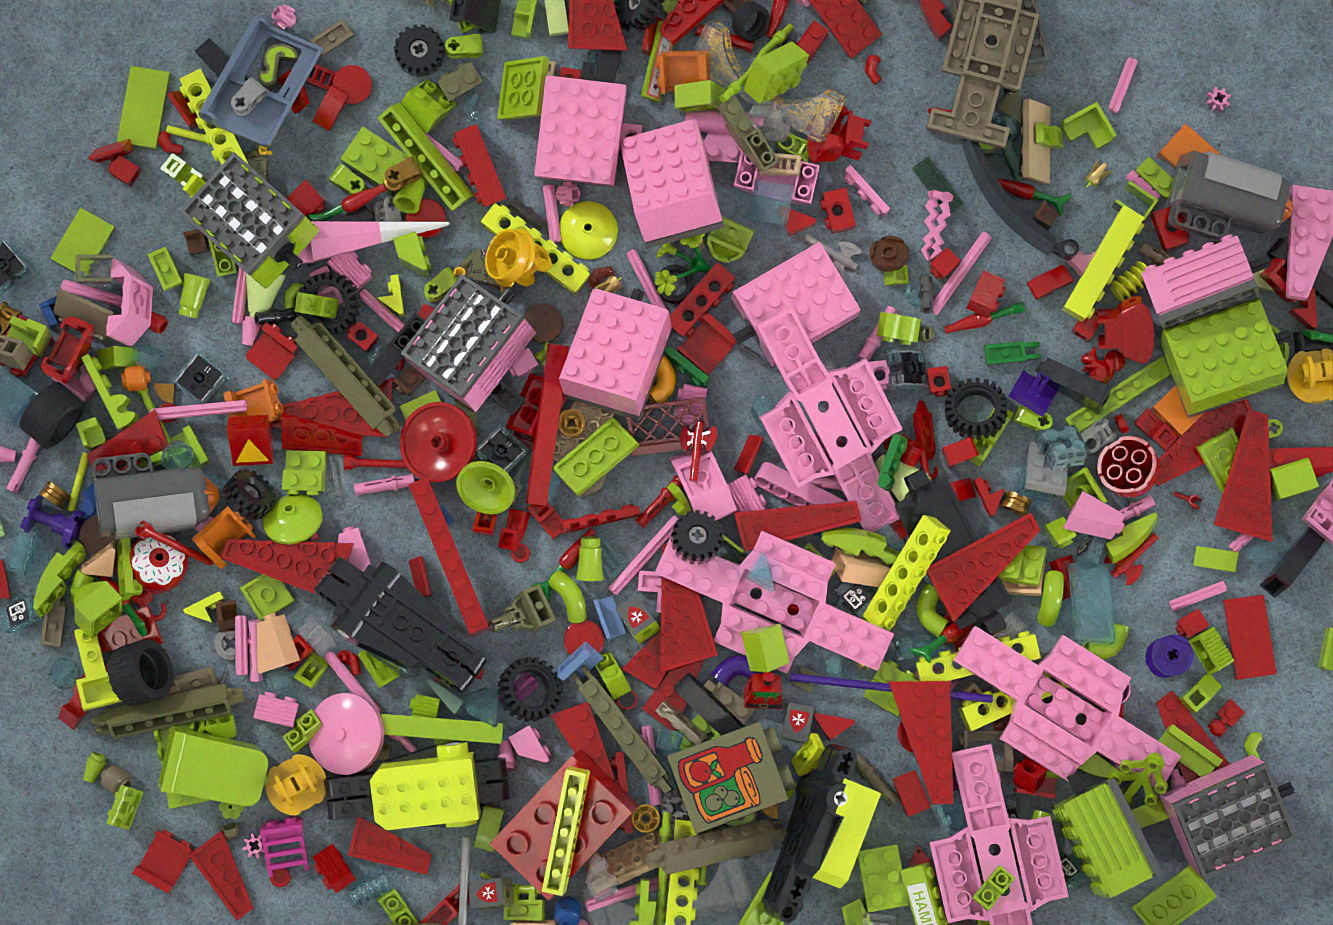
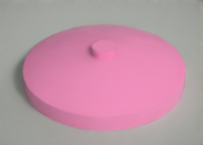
M352 693L332 695L318 705L314 713L322 723V726L309 741L311 752L316 761L326 770L341 775L356 774L372 765L379 756L384 742V725L377 708L368 699Z

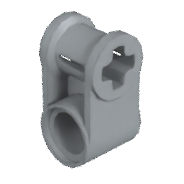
M253 77L249 78L231 99V105L236 115L241 117L247 116L265 98L268 90Z
M389 196L384 201H378L374 204L376 222H402L400 210L393 203L394 197Z
M1107 418L1097 420L1077 436L1086 452L1094 453L1116 438L1117 435L1109 427ZM1090 439V444L1086 446V441Z

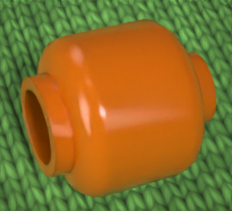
M143 365L128 366L124 369V372H121L123 388H127L129 392L146 390L148 387L147 383H151L150 371H146Z

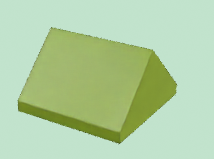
M1309 458L1270 469L1275 502L1312 491L1319 487Z
M1087 467L1067 478L1066 492L1063 497L1071 510L1082 491L1103 503L1107 502Z
M781 623L741 631L750 671L770 672L790 663Z

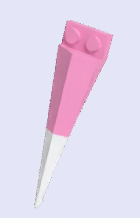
M311 221L319 229V232L300 252L298 257L303 260L301 264L314 263L392 241L395 237L415 231L418 234L446 227L450 223Z

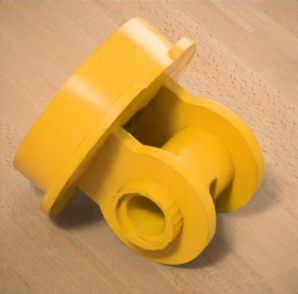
M505 229L499 232L491 241L485 257V267L488 275L494 278L499 285L507 288L512 287L515 282L524 287H529L535 281V272L538 270L547 272L552 266L548 252L540 245L534 243L532 235L522 229Z
M1322 349L1321 351H1300L1295 354L1287 368V381L1293 394L1301 401L1310 404H1319L1327 400L1332 401L1333 351Z
M294 755L292 759L284 761L278 767H272L268 772L267 796L272 805L285 814L296 816L301 811L310 809L316 803L319 804L325 797V772L319 763L308 756Z

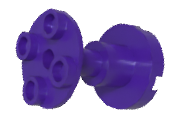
M38 495L35 499L31 498L27 505L29 512L27 517L23 518L20 528L24 529L25 533H29L36 522L51 527V532L63 536L62 547L70 549L74 545L72 544L73 540L79 539L80 529L83 523H85V519L82 516L86 515V513L77 509L71 517L60 513L54 516L41 511L43 504L42 495Z
M1174 634L1164 636L1152 642L1146 650L1145 662L1154 675L1167 678L1187 671L1192 665L1194 654L1189 641L1180 635Z

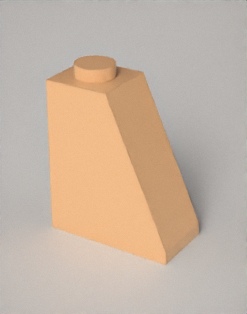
M837 546L831 558V561L836 562L834 569L842 582L880 587L891 569L888 564L879 558L862 552L858 556L854 554L848 555Z
M276 613L264 616L265 620L257 623L258 674L300 660L285 614L276 616Z

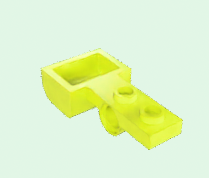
M82 629L74 630L86 678L76 680L83 711L123 702L113 692L109 683V676L105 670L97 635L90 639Z

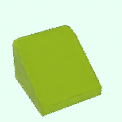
M907 265L893 272H884L885 286L908 285Z

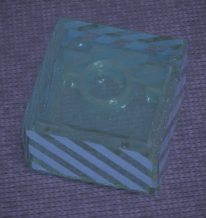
M2 367L0 370V416L15 426L21 419L25 409L38 393Z

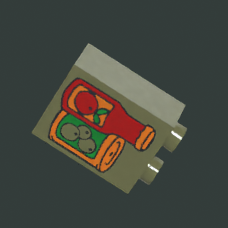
M760 722L667 756L695 834H700L789 801L786 792L795 789L796 786L788 765L777 769L772 753L782 750L774 727L763 730Z

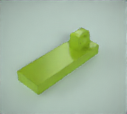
M130 538L120 539L116 544L119 593L123 601H128L131 596L140 595L143 590L142 585L133 580L130 564Z

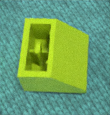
M429 79L408 91L401 101L403 107L426 134L435 129L457 105L454 101L449 102L442 90Z
M415 231L393 238L401 264L425 277H429V271L432 268L428 255H423L426 248L422 236L418 237Z

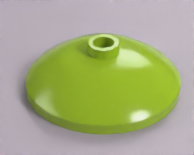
M486 461L472 462L463 467L457 477L456 487L459 496L467 506L477 512L498 514L507 510L514 500L515 486L513 480L504 469L496 464Z
M305 494L286 495L277 499L275 505L263 517V528L267 536L277 543L286 545L297 544L309 539L317 532L323 519L322 509L319 503L311 496Z

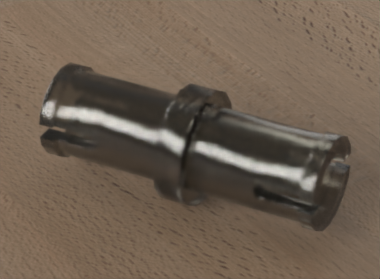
M516 197L513 198V201H510L508 208H511L520 215L524 221H528L539 231L544 227L547 220L535 213L531 206H526Z

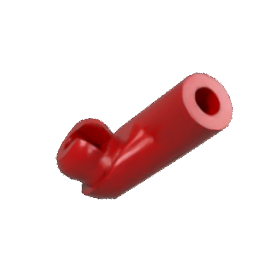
M878 55L869 56L864 69L873 85L882 80L876 72L877 65L881 62Z
M166 131L161 132L157 140L163 151L182 155L184 146L173 144L169 137L170 134Z
M342 650L338 653L337 658L341 662L350 665L353 676L362 674L359 657L349 650Z

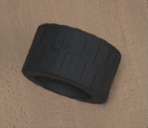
M54 382L44 388L30 402L21 416L19 427L43 448L49 449L61 442L72 431L82 417L85 404L63 384Z
M146 639L119 647L113 651L108 662L109 683L119 700L123 701L126 705L137 706L164 698L170 692L173 684V667L165 649L154 640Z

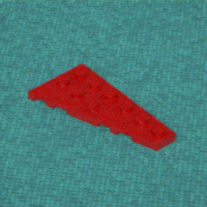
M667 544L662 545V555ZM661 576L660 673L717 656L718 653L699 592Z
M889 681L890 689L892 690L932 805L953 804L950 681Z

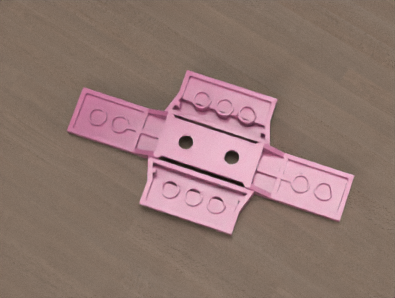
M791 306L756 325L789 389V392L775 406L776 408L759 418L795 486L799 488L815 478L834 475L847 501H857L862 521H859V524L863 530L875 533L898 520L899 517L894 507L895 502L889 491H885L878 486L879 472L871 454L886 438L901 431L902 427L868 361L864 358L848 368L843 367L827 371ZM797 401H801L802 405L804 406L812 424L814 425L822 443L824 444L833 462V465H831L829 460L827 459L819 441L817 440L809 422L807 421ZM820 401L828 402L829 407L827 411L820 412L818 410V403ZM839 436H845L847 439V444L844 447H838L836 444Z
M761 531L754 549L740 564L717 555L714 558L712 557L709 562L703 561V564L698 565V561H695L694 564H689L690 560L687 559L684 562L681 555L677 557L675 554L676 549H672V542L669 539L655 573L723 603L721 624L714 642L746 656L741 631L775 625V623L732 605L736 603L801 632L800 635L782 627L790 663L777 668L779 671L787 674L794 657L809 641L878 671L894 633L826 602L828 580L836 562L765 531ZM753 588L761 589L762 596L759 599L751 597L750 591ZM796 604L799 607L798 614L790 615L787 611L788 606Z
M974 626L953 660L1014 700L1010 721L999 739L1069 782L1067 777L1074 774L1079 765H1082L1096 752L1119 766L1124 759L1130 761L1144 760L1150 753H1158L1163 757L1165 763L1164 768L1161 770L1165 782L1181 757L1175 751L1118 716L1123 698L1122 693L1131 677L1064 635L1060 636L1051 653L1038 664H1035ZM1043 671L1052 676L1053 678H1055L1056 680L1060 681L1064 685L1068 686L1075 692L1079 693L1083 697L1087 698L1094 704L1098 705L1102 709L1106 710V712H1101L1094 706L1090 705L1089 703L1082 700L1081 698L1071 693L1067 689L1063 688L1056 682L1044 676ZM1044 692L1052 694V701L1048 704L1044 703L1041 699ZM1079 713H1083L1086 716V723L1083 725H1079L1076 722V716ZM1132 768L1131 772H1141L1144 768ZM1152 772L1149 778L1152 787L1155 788L1156 780Z
M991 744L952 752V760L967 827L949 838L929 842L947 922L974 919L989 921L990 925H1032L1031 911L1048 901L1069 897L1051 817L1045 816L1031 820L1008 817ZM1009 829L1011 830V835L1014 843V848L1016 852V857L1019 865V870L1022 878L1027 903L1024 901L1017 866L1009 836ZM971 837L975 841L984 882L998 865H1001L1015 877L1009 886V894L1000 896L988 912L972 899L973 895L981 887V881ZM991 844H998L1001 851L998 855L993 856L989 853L988 849Z

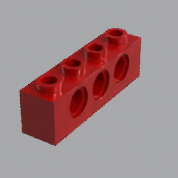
M717 262L670 314L672 330L681 339L685 336L689 338L696 330L694 326L699 321L703 322L711 307L716 308L722 301L720 297L725 292L728 294L735 287V277ZM712 283H717L720 286V290L713 292L709 289V286ZM704 298L707 304L700 307L696 304V300ZM690 312L693 314L694 319L692 321H685L683 315Z

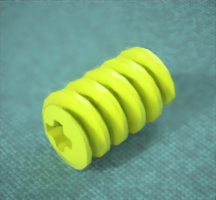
M1137 261L1135 266L1129 268V271L1123 272V276L1119 275L1117 281L1113 280L1111 282L1110 289L1120 302L1125 300L1124 296L1127 298L1131 297L1130 291L1137 294V286L1141 289L1144 288L1142 284L1144 279L1141 273L1145 272L1144 269L1147 266L1143 262Z

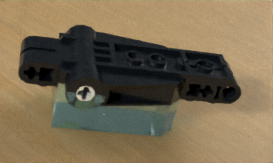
M338 557L327 571V574L322 577L314 588V591L321 598L335 607L330 627L341 638L363 649L403 678L417 677L424 669L449 688L463 695L474 681L473 677H477L487 663V660L479 651L447 630L444 616L404 576L385 562H378L375 568L369 564L364 572H362L344 558Z

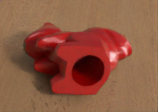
M1093 347L1091 351L1081 357V362L1085 364L1082 371L1090 373L1089 377L1107 384L1113 378L1115 371L1120 372L1124 368L1126 359L1122 353L1112 350L1105 354L1104 360L1097 359L1096 347Z

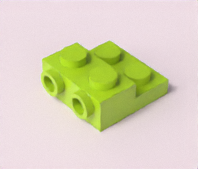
M286 451L282 490L287 491L288 495H299V491L307 492L306 495L318 496L319 492H325L327 452Z
M1027 544L998 575L1000 580L1006 583L1040 587L1047 548Z
M888 660L887 662H881L871 682L888 683L889 681L918 680L915 679L916 675L908 670L902 672L897 669L898 664ZM866 689L862 697L898 717L900 713L892 692Z

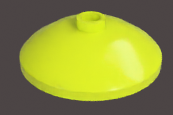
M583 201L574 204L563 214L559 223L563 247L571 255L579 259L593 260L600 258L613 248L617 240L618 225L613 213L606 206L597 202ZM586 225H591L592 229L590 231H586L584 227Z

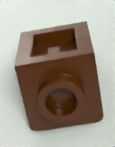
M410 365L398 379L395 378L393 380L396 384L394 388L402 396L405 393L410 396L425 378Z

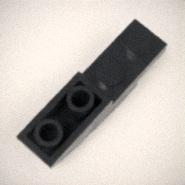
M416 312L366 370L365 373L378 387L404 358L401 352L424 324L425 320Z

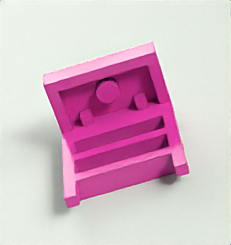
M289 816L282 821L270 819L262 824L260 835L262 837L269 877H273V869L304 864L305 871L310 870L302 831L304 826L302 817ZM300 841L301 847L272 852L268 850V846ZM302 853L303 856L301 859L272 864L270 860L273 857Z

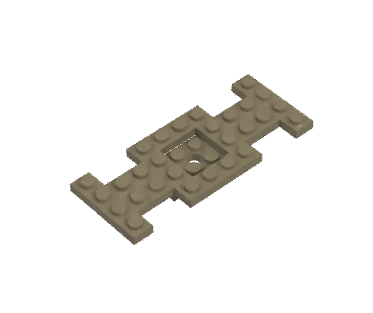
M960 0L941 71L961 77L952 113L932 108L927 129L1005 149L1010 128L992 124L993 112L1000 87L1017 92L1020 91L1039 14L1021 10L1022 0ZM989 36L996 38L997 44L994 46L988 45L986 38Z

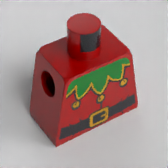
M772 672L752 674L743 690L744 708L782 710L781 676L774 675Z

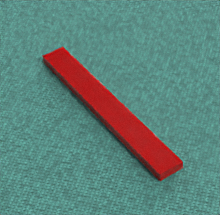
M549 343L547 346L526 503L547 506L563 392L559 377L568 356L569 346Z

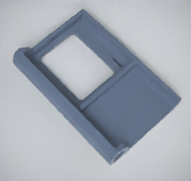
M263 15L254 16L200 109L199 117L237 136L263 147H269L324 48L271 26L268 18ZM268 38H273L301 50L302 52L280 92L275 94L268 91L265 98L247 116L241 117L236 115L231 105V99L246 82L244 79L265 41Z

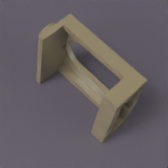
M964 730L962 735H959V747H963V750L968 749V744L973 741H1002L999 738L1003 731ZM1003 742V761H995L997 772L1013 771V747Z

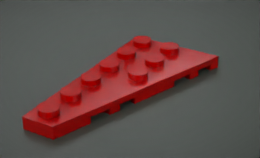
M570 0L568 49L628 51L613 0Z
M677 0L678 3L673 11H670L660 27V34L672 45H675L725 0Z
M393 378L384 380L378 387L390 402H392ZM340 391L282 404L283 413L362 436L388 438L378 428L373 430ZM282 419L270 423V428L282 429Z
M1245 399L1204 413L1158 458L1160 473L1155 483L1156 486H1160L1204 464L1196 447L1230 427L1233 428L1239 439L1247 410H1253L1249 401Z
M1247 410L1213 525L1273 542L1269 424L1267 414Z
M1032 513L1019 518L929 566L926 574L953 623L1040 532V528Z
M227 539L220 558L317 594L314 591L315 586L327 574V571L338 557L348 561L354 543L303 541L297 544L286 545L270 540Z
M1170 691L1156 702L1165 730L1169 725L1173 724L1223 760L1219 767H1215L1212 772L1230 765L1173 691ZM1177 762L1181 775L1184 776L1187 783L1200 778V776L1182 763Z

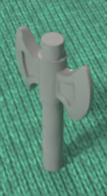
M809 234L804 239L805 242L812 246L820 242ZM820 242L828 256L835 260L833 264L841 278L846 280L844 268L856 270L858 264L850 258L853 255L861 254V249L850 242H838V245L841 247V252Z

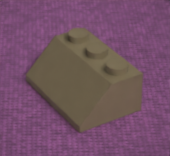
M59 288L53 311L58 317L57 320L62 323L66 317L79 318L95 326V338L104 341L105 338L111 340V337L107 336L106 325L108 323V316L116 314Z

